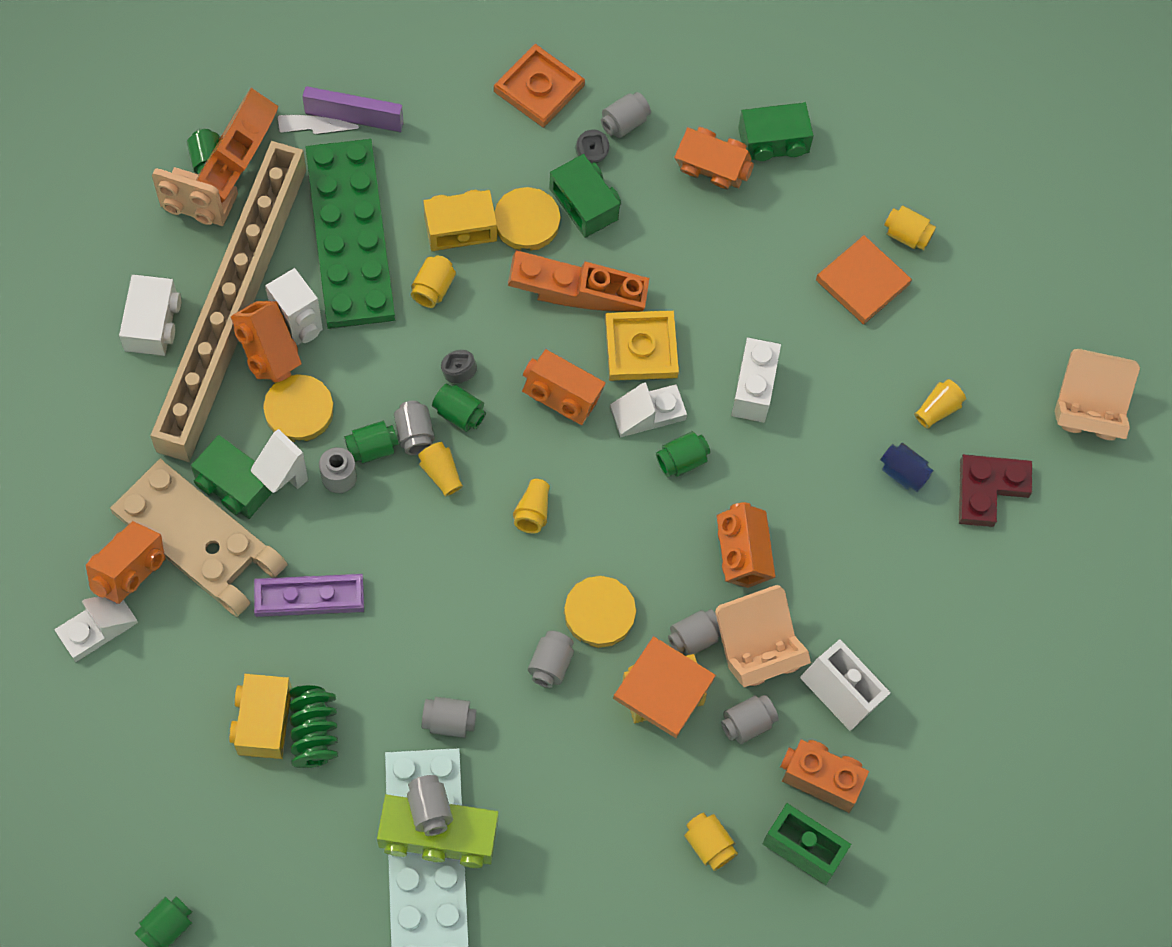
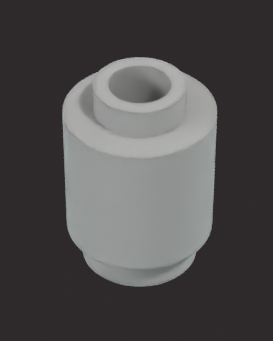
M636 92L632 95L629 93L602 110L603 118L601 119V124L607 134L621 138L646 122L647 116L651 114V109L642 94Z
M418 401L402 403L399 409L394 412L400 446L405 448L406 454L418 455L422 450L431 446L435 439L429 410L426 405L420 404Z
M339 447L331 448L322 454L319 460V468L325 488L334 493H344L350 490L357 480L353 455L348 450Z
M711 609L706 612L700 610L670 627L671 634L668 635V641L672 648L683 653L685 656L695 655L712 646L721 637L716 613Z
M547 631L546 636L540 638L528 667V672L533 676L532 681L546 688H552L553 685H560L574 653L572 649L574 641L570 637L560 632Z
M766 695L759 698L753 696L724 711L725 719L721 721V725L730 741L736 739L739 744H743L770 730L772 724L777 722L779 718L773 703Z
M435 697L434 700L426 699L422 716V729H430L432 734L466 738L467 731H474L477 709H470V701L443 697Z
M436 775L421 776L409 782L410 791L407 793V798L415 829L419 832H424L426 836H434L445 832L447 825L453 821L444 784L439 782Z

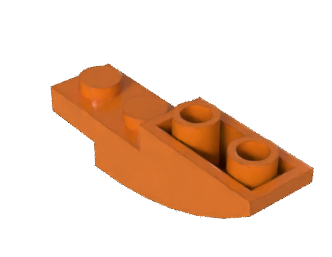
M250 88L219 138L220 141L196 178V181L216 187L219 190L221 203L226 200L239 176L248 166L279 107L253 88Z
M516 250L512 258L507 286L538 293L537 300L558 305L602 311H643L646 305L650 278L586 261L582 267Z

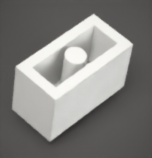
M293 268L265 285L268 301H277L290 336L296 345L302 342L308 343L315 339L319 332L323 330L318 298L298 271Z
M141 275L131 276L119 333L124 351L166 355L167 345L173 344L175 337V324L172 323L174 313H179L181 307V293H177L173 279Z
M747 337L731 416L765 423L770 406L781 344Z
M841 639L819 656L800 677L849 731L855 728L891 693Z

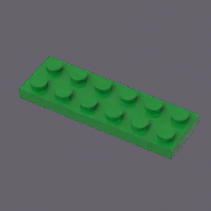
M372 139L305 146L327 329L395 321Z

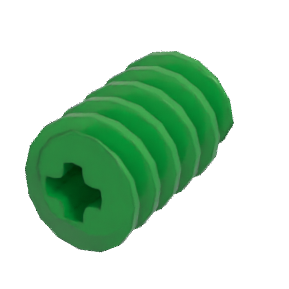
M303 685L292 688L289 691V695L293 700L289 703L290 711L294 713L290 717V724L294 728L290 732V736L295 742L291 746V753L296 757L293 758L291 764L297 768H313L327 764L328 760L338 757L337 751L328 750V746L338 743V738L327 735L328 731L337 729V723L326 720L327 717L337 714L336 708L326 706V703L336 700V694L325 692L324 688L315 685Z

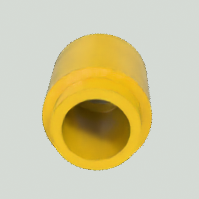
M904 205L899 210L893 208L884 224L885 227L889 228L886 235L914 250L918 247L924 251L936 230V226L930 224V219Z
M439 255L425 259L411 285V297L414 301L427 308H434L437 303L442 302L456 275L451 261Z
M703 812L687 823L686 826L689 831L684 837L705 866L710 865L713 871H716L738 855L734 848L736 843L715 814L707 817Z

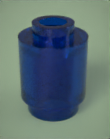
M903 442L898 447L892 444L880 459L885 464L882 468L884 473L907 490L912 488L917 493L934 472L928 466L929 462Z

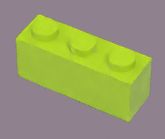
M385 794L377 836L379 848H384V853L392 856L405 857L407 852L422 854V859L431 862H444L445 858L460 860V864L466 867L482 868L483 864L491 865L498 826V811L449 804L453 821L447 825V830L438 835L426 836L424 832H419L415 829L408 798Z

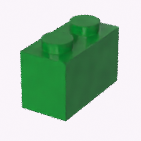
M806 102L741 110L738 129L741 142L747 146L746 150L749 151L752 160L766 161L773 157H799L810 153L814 135Z
M584 154L550 171L549 189L584 238L619 220L621 199L617 191L613 187L609 188L606 185L598 165L594 162L590 163Z
M220 435L210 443L191 465L195 477V485L208 495L213 492L222 499L221 503L235 515H238L240 512L250 519L272 494L252 474L251 468L255 461Z
M788 803L782 809L762 843L825 885H827L852 845Z

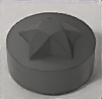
M587 130L576 141V153L578 156L584 154L590 163H599L609 152L608 138L599 130Z
M456 350L443 358L441 369L447 381L463 383L475 375L477 364L471 352Z

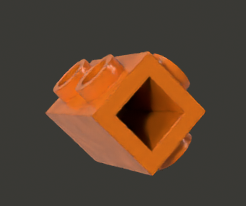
M687 127L674 157L678 165L681 166L680 171L696 178L699 177V174L710 177L712 184L723 189H729L730 186L739 189L742 181H748L754 163L751 162V155L746 150L747 146L744 143L731 138L727 142L715 138L716 134L703 127H698L697 131Z
M256 301L230 316L235 327L236 338L244 348L248 358V367L256 379H269L272 382H280L290 377V371L302 364L298 355V347L290 336L277 301Z
M545 349L538 360L532 358L526 366L523 376L527 380L522 392L559 412L566 418L583 425L597 405L606 382Z
M740 502L731 505L730 510L717 514L718 538L721 545L722 570L725 575V582L749 588L775 578L766 511L753 507L750 503Z
M132 521L126 528L117 533L112 541L99 553L93 555L86 564L90 590L101 598L105 597L120 604L130 593L136 591L140 583L153 571L159 569L165 561L161 534Z
M801 739L796 750L789 747L780 768L786 770L782 782L850 813L869 771L862 768L863 765L858 760L848 756L840 758L829 753V749L825 745L814 740L806 742Z

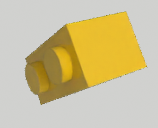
M470 190L464 194L453 196L437 195L431 199L423 200L424 218L431 251L497 241V222L490 190Z
M244 674L243 685H237L235 692V707L240 708L238 721L231 722L229 741L234 743L238 755L283 759L290 708L289 703L291 701L289 691L292 689L289 677Z

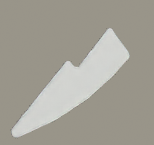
M278 116L279 131L281 133L312 129L314 134L359 128L358 125L321 116Z

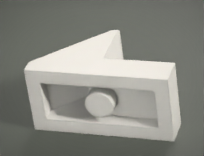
M645 382L610 404L620 438L685 421L687 418L677 384L649 391Z
M279 429L276 430L253 464L251 472L272 493L277 492L287 482H290L299 489L308 481L303 452Z
M98 596L82 600L86 610L54 630L74 661L77 662L136 625L138 621L124 600L118 604L105 597L101 598Z

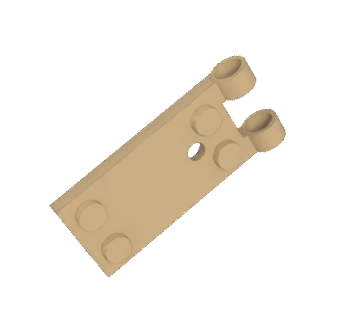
M159 459L110 507L112 514L127 526L134 521L160 533L165 558L235 617H238L250 605V601L231 583L252 562L257 564L272 578H276L288 565L276 550L262 543L162 459ZM212 543L218 544L220 546L219 551L215 554H209L206 551L208 545Z

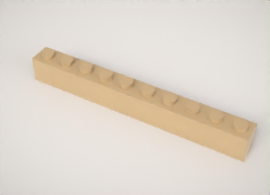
M271 141L150 435L156 453L190 462L238 343L234 332L235 327L230 316L254 303L306 173L303 149Z

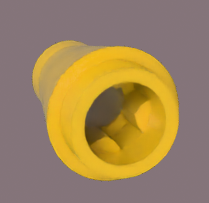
M947 379L944 383L938 382L914 415L922 426L929 429L936 422L961 409L966 396L961 388L952 380Z
M443 442L432 444L418 454L421 460L419 466L442 490L445 497L452 495L463 487L449 447L446 448Z
M541 479L530 480L527 490L513 512L514 525L519 530L526 533H538L547 524L550 485L546 481Z

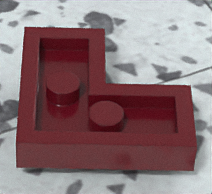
M962 455L960 459L959 524L994 527L997 522V495L1029 498L1032 494V461Z

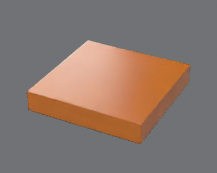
M534 44L494 85V92L544 128L585 86V79L537 44Z
M865 235L837 257L816 277V281L863 325L906 289L912 281L901 268Z
M653 636L614 694L613 699L674 738H677L713 683L716 675Z

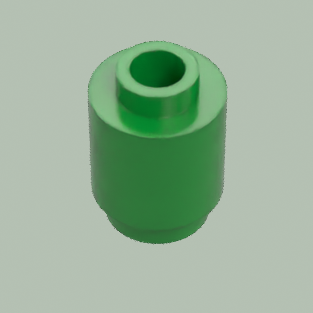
M199 129L193 132L192 136L187 140L193 171L198 175L220 141L219 134L209 129Z
M444 384L437 392L432 403V407L437 410L439 416L465 432L471 428L477 429L486 415V412L483 410L484 402L457 385Z
M384 420L351 430L352 434L344 436L347 449L353 455L355 462L361 461L362 464L394 454L393 447L399 445L393 425L386 427Z
M691 431L662 445V450L656 452V458L666 477L672 475L678 477L707 463V455L710 454V448L703 435L697 436L695 432Z
M177 896L172 901L164 897L139 922L141 927L134 934L147 947H170L192 924L187 918L192 911Z

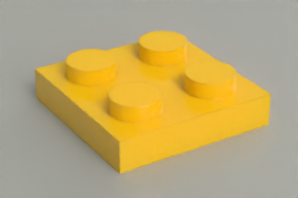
M674 310L606 313L605 325L609 381L678 378L679 367Z

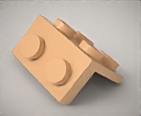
M174 167L172 173L158 168L154 169L152 179L160 207H163L164 210L171 214L179 215L182 213L194 217L197 221L206 225L213 223L224 226L238 195L236 186H233L226 200L221 203L219 190L212 185L196 181L198 174Z
M1074 349L1069 357L1055 407L1057 425L1072 433H1081L1082 430L1093 432L1096 436L1105 440H1116V437L1127 439L1130 429L1127 411L1140 371L1138 362L1102 353Z
M775 585L721 604L716 608L715 613L728 668L743 687L760 685L766 679L780 674L793 673L800 667L811 663L809 651L794 634L786 593L781 586Z

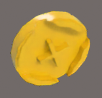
M531 187L516 188L504 194L495 208L497 234L502 242L513 249L530 248V251L539 250L550 244L558 234L561 219L559 206L552 196L540 189Z
M300 374L292 375L283 381L273 384L265 395L263 406L267 425L273 433L279 429L292 442H296L295 440H313L324 433L332 422L334 408L331 393L323 382L312 376Z
M605 576L588 577L577 583L567 595L564 607L566 626L573 637L590 644V646L597 648L613 646L625 639L633 627L636 616L634 597L625 585L614 578Z

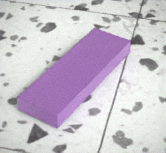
M308 86L304 89L302 97L305 114L338 119L349 123L397 132L402 130L404 122L401 104Z
M363 574L254 579V613L256 617L364 612Z

